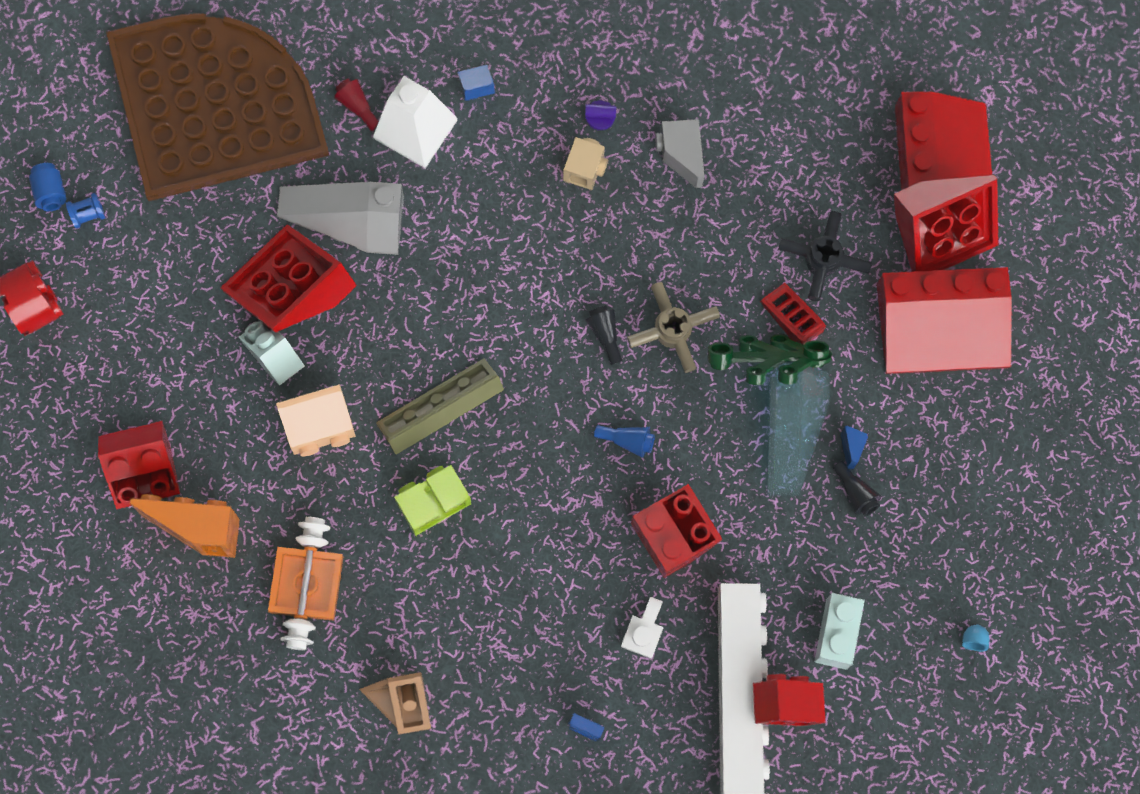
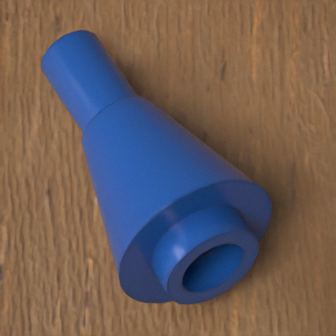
M597 425L594 437L613 441L614 444L641 458L645 456V453H651L655 440V435L650 434V427L613 429Z

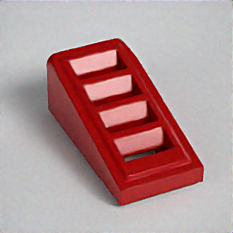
M783 283L760 301L793 341L804 345L824 332L826 324L786 283ZM785 294L788 299L776 307L773 302ZM791 304L796 307L786 315L781 312ZM801 313L803 317L793 324L790 319ZM808 322L811 326L801 333L798 328Z

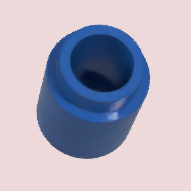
M52 163L35 165L31 168V175L29 176L35 206L47 212L60 209L67 200L60 171Z

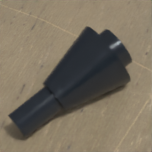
M601 306L589 311L590 317L585 319L601 345L605 347L610 364L613 365L623 361L616 343L615 309L608 310L607 306Z
M843 461L833 466V470L844 483L843 486L855 515L863 513L864 516H868L880 507L879 501L882 496L860 478L854 476Z

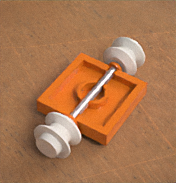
M306 517L305 522L298 523V526L304 530L303 535L296 537V541L304 546V550L277 547L268 612L270 614L294 616V619H289L283 623V626L289 629L288 635L280 639L287 642L286 648L306 650V645L314 643L308 639V632L315 630L316 627L310 621H307V618L335 621L344 556L338 553L317 551V548L328 544V541L322 538L323 532L330 530L329 526L324 525L325 520L321 518Z

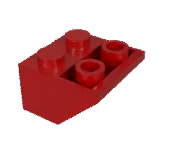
M163 421L98 437V457L116 510L132 506L130 500L141 499V495H155L165 498L180 494L172 451Z
M689 484L633 515L631 520L632 527L663 578L690 564L723 540Z

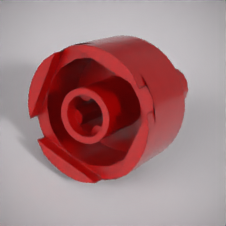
M33 260L0 276V296H4L2 301L5 305L3 307L14 325L25 337L64 315L57 302L59 301L51 286L44 283L41 278L43 275Z

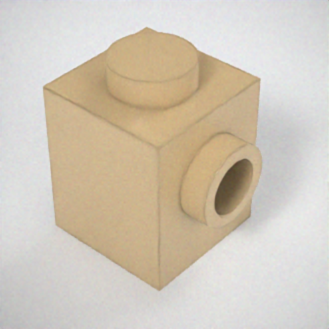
M575 137L564 167L563 181L592 190L597 175L603 177L607 167L608 159L604 158L605 146H601L599 142L591 138L580 139Z

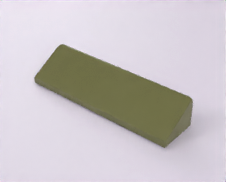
M483 358L379 420L376 424L393 452L397 455L500 393L504 388L497 373Z

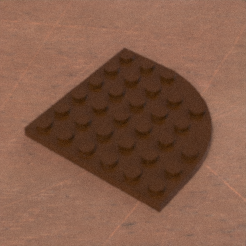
M197 13L165 17L106 32L148 201L330 156L314 96L302 68L289 55L282 44L259 28L226 16L222 19L206 17V14Z

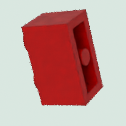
M786 674L766 675V681L753 683L755 724L808 726L826 723L823 683L809 682V676L789 677V680H787Z

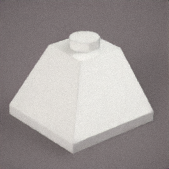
M404 76L386 102L373 139L426 168L458 119L430 90Z

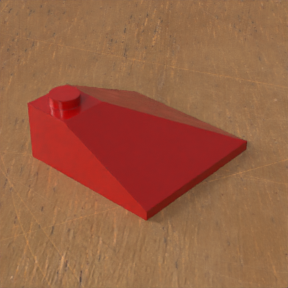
M995 175L921 181L894 193L895 217L912 272L945 270L998 246V185Z
M287 224L220 288L225 294L276 333L334 308L357 285L340 261Z

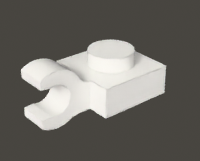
M650 597L643 618L632 616L621 645L622 648L652 659L663 630L662 626L654 624L663 601Z

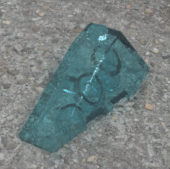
M784 363L766 374L767 496L800 495L830 404L828 372L808 367L798 373V381L794 384H783L778 381L779 368L792 363Z

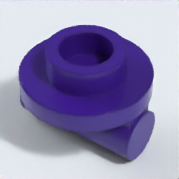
M602 100L586 104L585 119L591 128L606 130L613 125L616 118V106H612L610 103Z

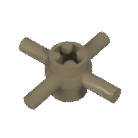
M655 283L651 286L661 313L656 318L653 328L627 336L630 348H634L658 339L665 347L675 348L684 372H691L696 369L686 342L691 336L693 327L720 318L718 308L714 306L688 315L680 308H672L663 283ZM677 322L681 332L675 334L673 328L665 329V326Z

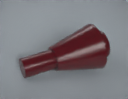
M350 78L345 79L335 88L337 93L334 99L356 116L361 117L371 132H373L377 128L379 121L370 110L359 80L351 81Z

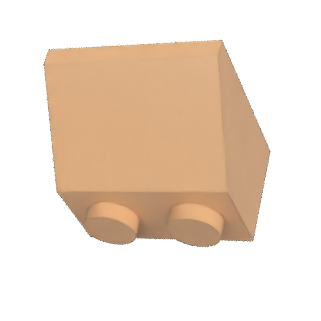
M340 385L276 403L294 455L300 453V456L303 457L310 456L319 452V447L329 444L332 447H340L348 444L350 438L356 437Z

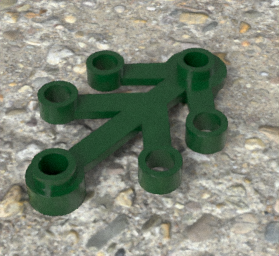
M780 334L773 335L770 338V344L758 340L755 336H741L739 338L740 352H733V347L727 343H713L708 346L707 356L710 366L716 370L728 369L731 363L761 362L756 366H750L746 369V382L751 385L764 384L766 374L787 361L795 362L779 368L778 381L783 384H794L798 381L799 372L808 367H823L832 360V352L829 350L827 343L812 340L803 345Z

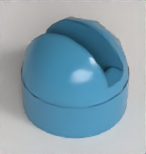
M981 625L968 627L963 635L962 646L969 650L987 651L990 641L989 632Z

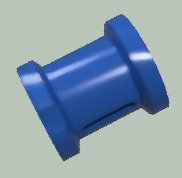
M96 192L92 193L90 198L79 202H66V207L75 229L80 228L82 223L90 220L106 218Z

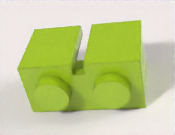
M452 465L446 468L443 466L436 467L427 473V479L423 483L416 484L411 482L398 490L399 495L395 496L396 504L415 536L471 505V497Z

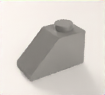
M699 119L663 121L660 133H655L656 151H662V159L665 164L695 188H702L705 176Z

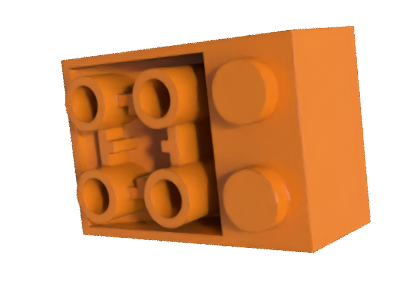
M141 495V499L130 500V504L142 517L200 554L235 558L240 519L231 506H227V502L208 500L207 505L194 504L193 499L176 497L174 502L161 501V497L155 495Z

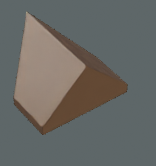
M421 672L387 678L359 689L397 727L398 735L431 729L424 680Z

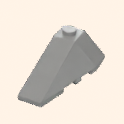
M356 182L280 187L277 217L306 229L315 230L330 236L331 239L345 242L367 253L398 255L404 201L402 184Z

